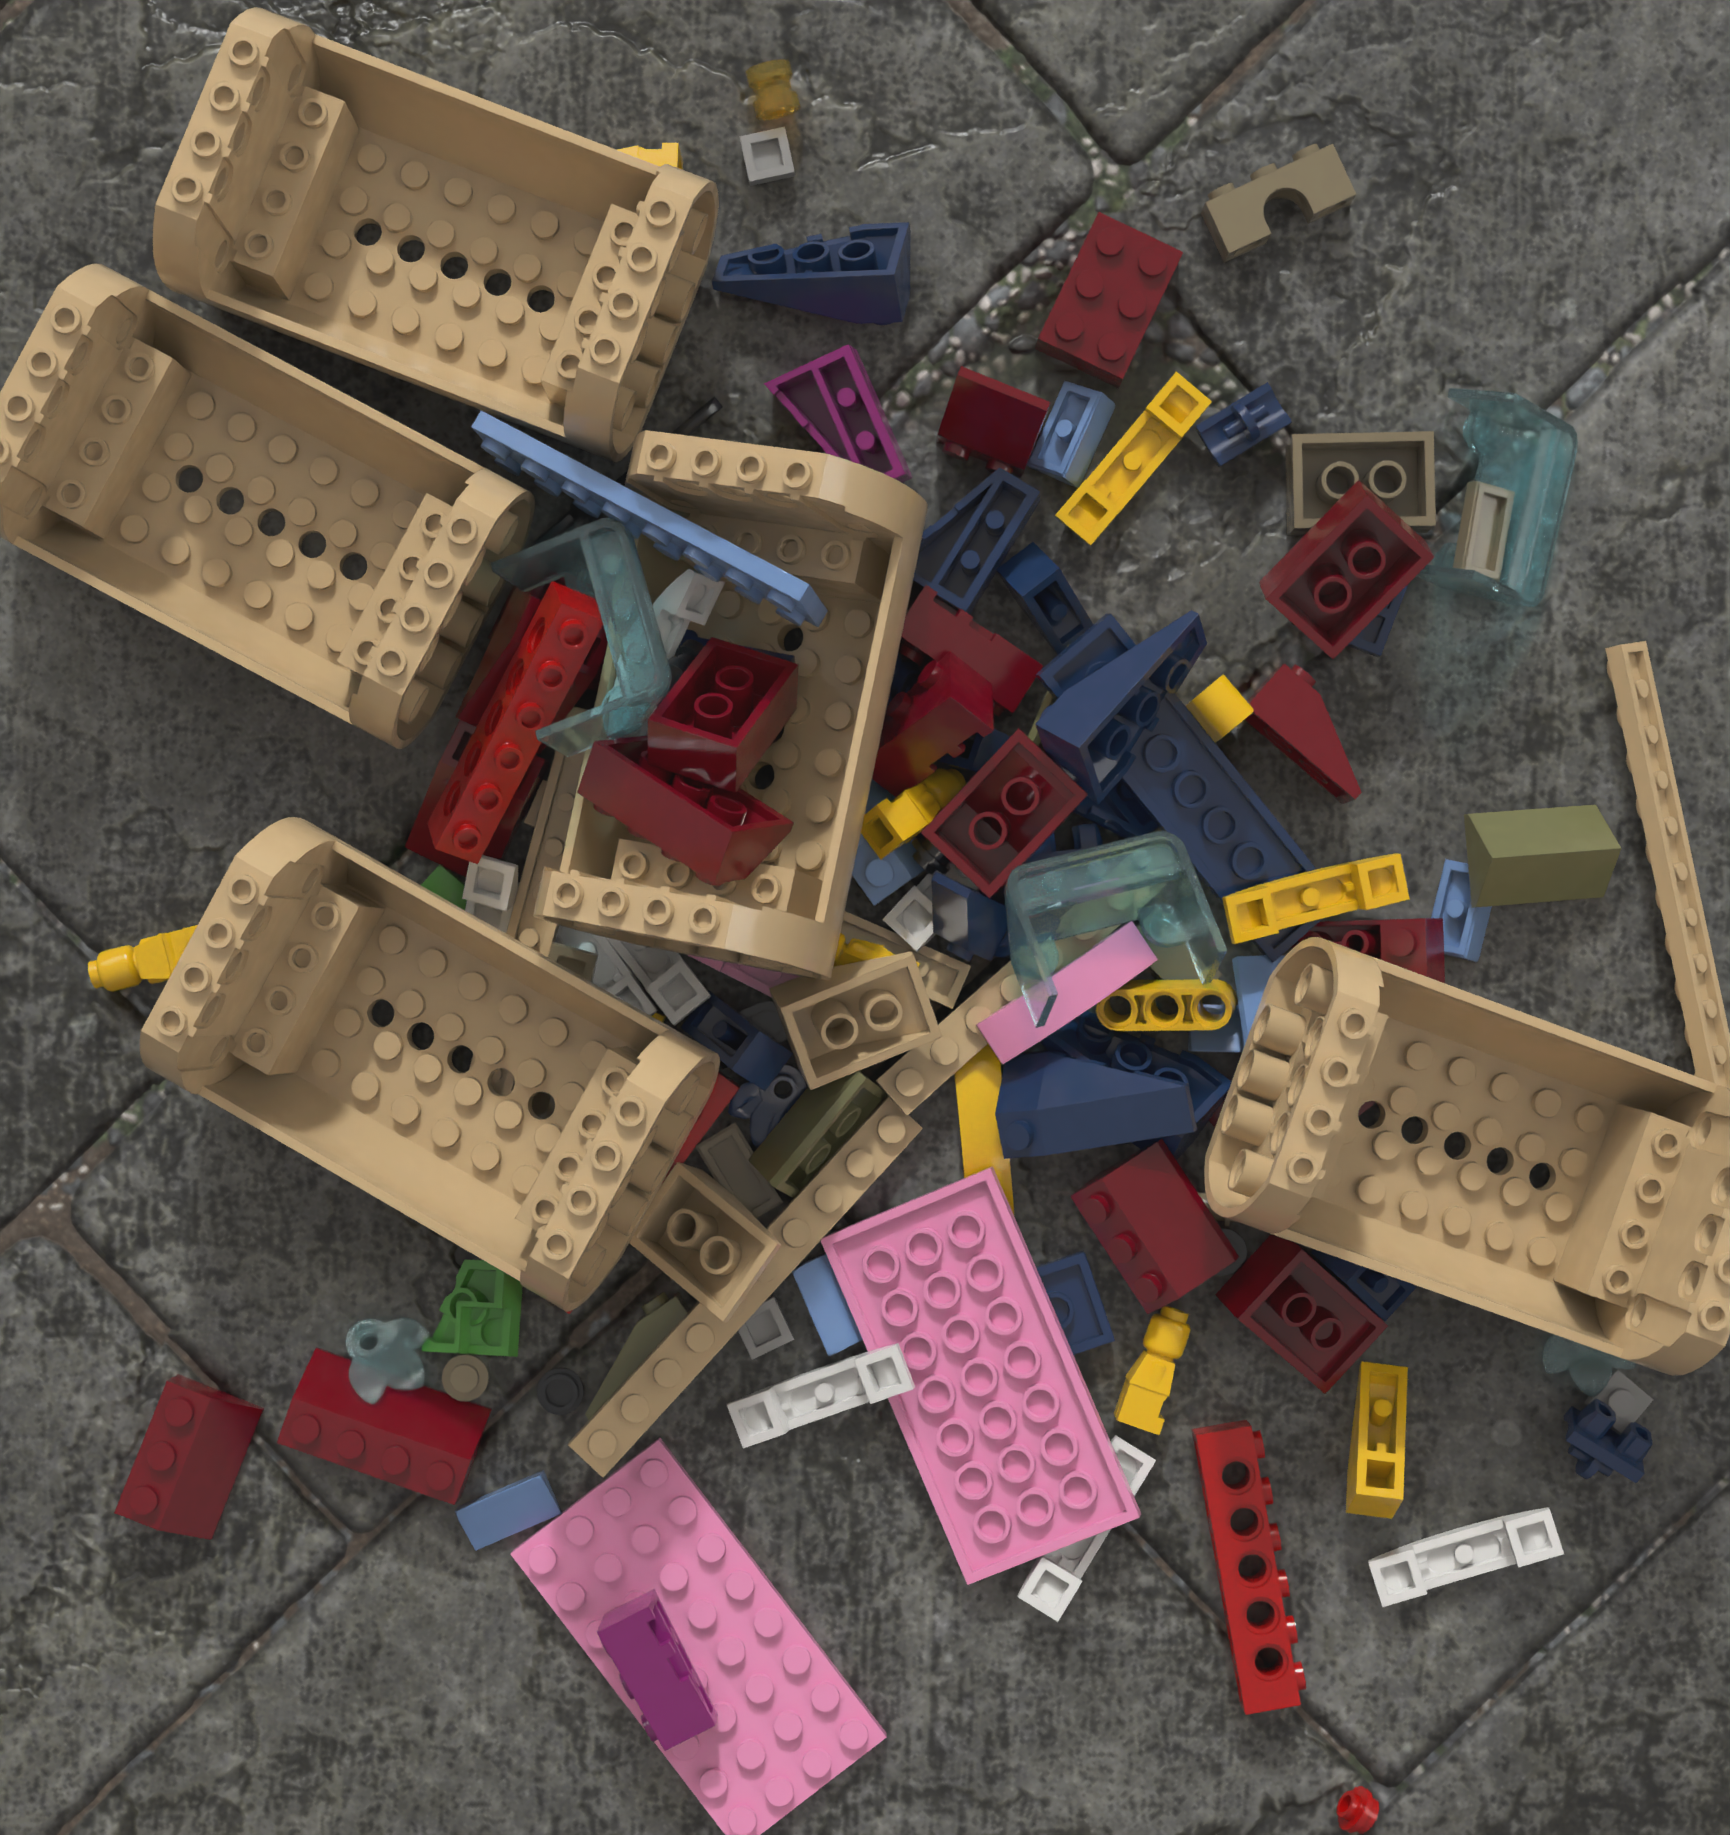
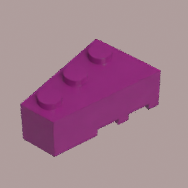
M845 345L764 383L799 424L823 448L826 454L866 466L901 483L913 478L860 355L851 345Z
M655 1589L604 1614L597 1634L605 1651L612 1658L620 1672L619 1676L630 1699L635 1698L643 1712L641 1721L652 1742L659 1740L664 1751L714 1727L718 1714Z

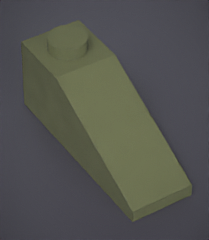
M662 1292L641 1307L645 1315L637 1321L586 1411L585 1415L588 1420L593 1417L691 1310L679 1292L668 1298L665 1292Z

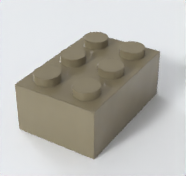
M1434 431L1292 434L1285 442L1287 536L1305 535L1358 480L1416 533H1427L1436 526Z

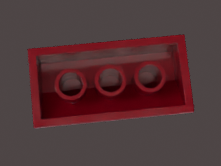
M648 735L594 741L577 791L578 794L593 803V808L597 812L616 818L627 826V831L630 834L649 840L661 848L663 856L672 861L682 862L696 872L695 876L700 881L714 886H720L725 882L746 879L791 832L794 822L741 788L734 793L649 765Z
M316 1347L292 1397L277 1443L456 1505L462 1497L492 1408L472 1401L456 1400L447 1392Z

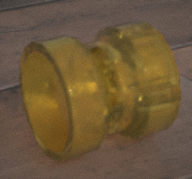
M789 60L766 61L746 70L745 75L748 87L754 90L756 97L753 103L756 119L763 121L778 119L800 110L801 104L798 93L792 90L790 83L793 72Z

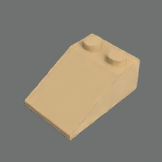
M912 952L835 966L829 980L799 976L769 988L798 1069L810 1090L942 1037Z
M677 1162L657 1191L629 1242L709 1311L726 1323L781 1247L777 1239L733 1194L705 1171Z

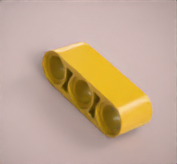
M1224 674L1186 705L1187 709L1215 743L1254 711Z
M1218 979L1130 980L1098 1002L1096 1013L1103 1026L1115 1031L1216 1030L1228 1023L1236 1009L1238 999L1233 987L1227 982ZM1162 995L1170 996L1176 1001L1178 1012L1172 1015L1162 1013L1156 1006V998ZM1207 995L1218 996L1225 1004V1012L1221 1014L1209 1013L1203 1007L1202 998ZM1122 996L1127 999L1131 1005V1013L1127 1015L1115 1013L1110 1007V997Z

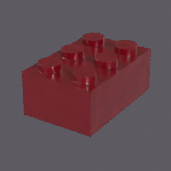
M1098 212L1038 337L1035 349L1119 389L1183 252Z
M1358 480L1260 580L1259 584L1265 599L1327 655L1334 659L1434 558V555L1420 535Z
M711 637L648 718V764L736 793L797 709L799 664Z

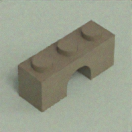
M1318 144L1305 147L1292 156L1294 160L1292 163L1277 169L1275 163L1269 164L1253 172L1250 175L1252 181L1237 188L1234 187L1233 183H1228L1207 195L1209 201L1205 202L1201 215L1224 263L1267 243L1272 233L1265 221L1263 211L1264 205L1271 200L1284 198L1293 201L1301 209L1308 224L1351 204L1356 196V192L1333 144L1319 149Z

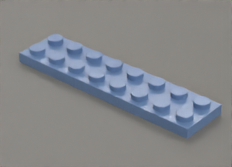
M480 411L472 424V429L483 440L481 448L496 457L494 462L506 471L516 476H519L522 470L535 478L534 484L553 496L558 497L561 491L575 499L573 504L580 510L595 518H598L601 512L615 520L613 525L618 530L634 539H638L641 533L655 542L653 547L662 554L676 561L680 559L681 555L685 556L695 563L694 569L715 582H719L722 577L737 585L734 589L737 593L756 604H760L763 598L778 607L775 612L789 622L801 626L805 620L819 627L828 612L810 584L495 417Z

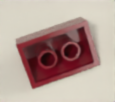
M1162 1138L1099 1172L1070 1196L1147 1314L1181 1298L1239 1258L1234 1247Z
M180 1374L167 1380L114 1513L159 1531L209 1540L213 1539L264 1408Z

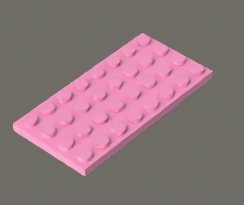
M993 1166L835 1231L821 1239L823 1248L867 1351L897 1343L900 1345L915 1388L892 1396L888 1400L967 1585L1140 1518L1141 1511Z
M660 1437L511 1552V1556L643 1728L644 1726L641 1721L643 1712L635 1698L630 1699L619 1676L620 1672L612 1658L605 1651L597 1631L604 1614L655 1589L718 1716L714 1727L664 1751L659 1740L654 1741V1743L725 1835H761L887 1738L885 1730Z

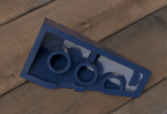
M909 222L862 224L849 227L850 236L823 241L822 235L817 234L806 237L807 243L786 250L780 245L771 244L721 255L712 279L713 290L856 324L874 323L876 325H888L893 322H903L910 298Z
M1192 610L1068 688L1053 705L1048 706L1042 712L1040 719L1036 722L1035 725L1045 753L1088 793V797L1093 802L1099 804L1128 772L1136 759V756L1130 753L1144 729L1153 732L1160 720L1156 715L1161 701L1167 692L1173 694L1179 690L1207 645L1199 614Z
M1085 1011L1040 1041L1047 1050L1067 1053L1066 1057L1086 1062L1095 1060L1107 1063L1106 1067L1130 1073L1140 1071L1188 1083L1197 1130L1191 1133L1132 1142L1138 1148L1143 1149L1162 1138L1176 1160L1196 1140L1226 1098L1232 1082L1192 1053L1184 1050L1181 1051L1180 1055L1154 1045L1156 1039L1141 1033L1140 1038H1137L1123 1031L1110 1030L1102 1025L1096 1014Z
M1055 1050L1020 1053L1005 1063L995 1111L1004 1159L1046 1156L1191 1133L1197 1130L1188 1083L1140 1071L1130 1073L1106 1067L1107 1063L1095 1060L1086 1062L1066 1057L1067 1053Z

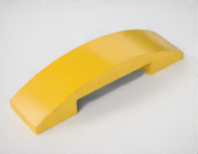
M1175 372L1134 424L1057 512L1055 517L1091 546L1161 465L1212 401L1178 372Z
M1400 853L1324 867L1263 883L1222 897L1232 944L1277 934L1280 929L1358 909L1370 910L1410 899Z
M987 1044L954 1073L964 1178L993 1166L1014 1215L1010 1158L1004 1159L995 1116L1002 1081L1001 1064L989 1044Z

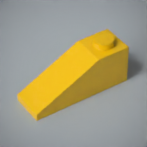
M1363 1361L1360 1363L1347 1469L1346 1513L1392 1519L1403 1501L1408 1367Z

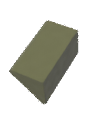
M1596 805L1464 814L1472 908L1604 897L1622 848Z
M857 1071L813 1090H810L808 1087L748 1161L773 1187L794 1198L879 1104L888 1097V1094L862 1071Z

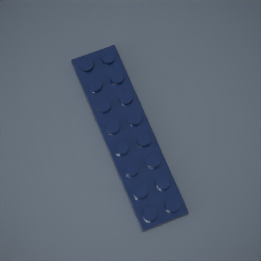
M1105 614L1035 676L1053 698L1057 700L1065 690L1127 652L1136 644L1112 614ZM1167 692L1161 701L1156 715L1160 719L1153 732L1146 729L1143 730L1130 753L1136 756V759L1128 772L1120 780L1223 907L1222 897L1284 877L1316 870L1315 866L1175 693ZM1322 919L1280 929L1277 934L1251 941L1263 955H1266L1271 962H1274Z

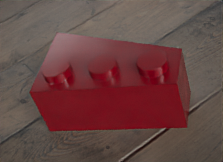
M925 585L906 614L900 641L901 647L898 653L908 661L921 667L924 661L930 663L936 660L938 662L949 651L953 652L992 683L993 715L999 718L1002 712H1005L1012 716L1036 679L1035 675L1043 668V665L997 633L993 634L972 620L973 617L959 608L957 611L935 597L938 592Z
M951 651L938 662L933 660L928 663L920 673L917 683L907 693L904 691L898 693L886 709L872 779L893 796L897 797L904 790L918 785L935 773L937 766L933 763L946 753H949L954 758L963 753L966 746L962 742L978 732L981 736L985 737L994 731L992 683Z

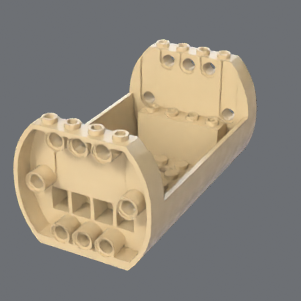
M254 7L239 14L230 23L155 204L153 222V255L160 279L166 287L174 292L605 459L619 462L632 449L635 436L643 428L706 271L717 224L719 198L716 183L669 164H664L660 167L321 37L316 35L305 24L266 9ZM376 224L381 227V237L374 245L366 246L357 241V233L363 225ZM410 240L420 241L425 246L422 258L416 262H406L400 258L401 247ZM452 257L464 258L468 262V269L465 275L458 279L446 277L443 274V266L448 259ZM497 273L505 274L511 278L510 289L500 296L492 295L486 290L487 280ZM547 290L555 297L552 308L542 313L535 312L529 307L530 297L536 291Z
M90 264L80 268L56 287L0 391V538L397 749H403L412 743L436 715L522 554L532 524L535 499L530 491L102 264ZM188 468H198L203 475V482L200 488L189 493L182 491L179 485L181 473ZM231 489L241 491L244 496V504L241 510L235 514L223 513L220 508L222 495ZM271 511L281 512L285 518L284 529L276 536H267L261 530L263 516ZM311 533H320L326 540L325 551L317 558L306 557L302 552V541ZM355 554L362 555L367 561L366 573L357 580L347 579L342 571L345 559Z
M648 430L642 431L634 439L625 487L810 584L828 610L819 627L805 620L801 626H798L777 614L775 611L778 607L763 598L760 604H756L734 590L737 585L722 577L720 580L724 581L725 584L705 626L690 621L687 629L695 631L698 637L710 639L714 637L737 645L795 656V663L799 664L797 709L784 725L782 737L777 742L771 743L740 786L741 789L794 822L791 832L746 879L725 882L720 886H714L700 881L695 876L696 872L682 862L672 861L663 856L661 848L649 840L630 834L627 831V826L616 818L597 812L593 808L592 802L577 793L594 741L607 740V722L612 690L621 661L637 627L656 599L677 577L688 569L695 570L694 562L681 555L678 561L669 558L653 547L654 541L641 533L638 539L630 537L560 871L546 866L543 867L533 916L574 930L644 947L813 979L829 980L831 979L928 504L918 493L900 481L866 466L830 454ZM794 628H800L803 632L802 644L798 649L787 652L784 647L786 634ZM656 694L654 696L652 704H655ZM771 765L774 770L772 784L765 789H758L755 783L756 773L761 767Z
M287 817L271 824L235 855L140 1034V1055L142 1062L148 1069L191 1094H199L517 1279L520 1281L521 1286L566 1312L574 1310L584 1303L600 1286L622 1257L709 1099L720 1066V1057L714 1051L307 820L297 817ZM382 999L388 1001L394 1009V1018L385 1027L378 1025L372 1016L374 1005ZM421 1022L428 1024L434 1032L433 1043L425 1050L418 1048L412 1040L413 1029ZM461 1045L468 1047L474 1054L473 1067L465 1073L458 1071L452 1063V1054ZM501 1068L511 1072L515 1081L513 1090L506 1096L498 1094L492 1086V1077ZM542 1091L549 1093L555 1101L554 1112L546 1119L538 1117L532 1109L534 1096Z
M1310 937L1301 941L1281 960L1268 979L1205 1155L1204 1182L1206 1197L1211 1209L1216 1214L1668 1375H1684L1693 1372L1713 1359L1726 1346L1730 1335L1729 1088L1323 938ZM1375 1101L1380 1108V1117L1374 1125L1365 1127L1359 1121V1109L1365 1102ZM1417 1116L1423 1125L1422 1134L1416 1141L1407 1142L1402 1137V1125L1409 1117ZM1460 1132L1465 1139L1464 1151L1459 1156L1450 1158L1444 1149L1445 1140L1451 1133ZM1502 1147L1507 1153V1164L1502 1171L1492 1173L1487 1166V1156L1493 1149ZM1545 1163L1550 1171L1549 1180L1543 1187L1534 1188L1529 1179L1530 1171L1536 1164Z

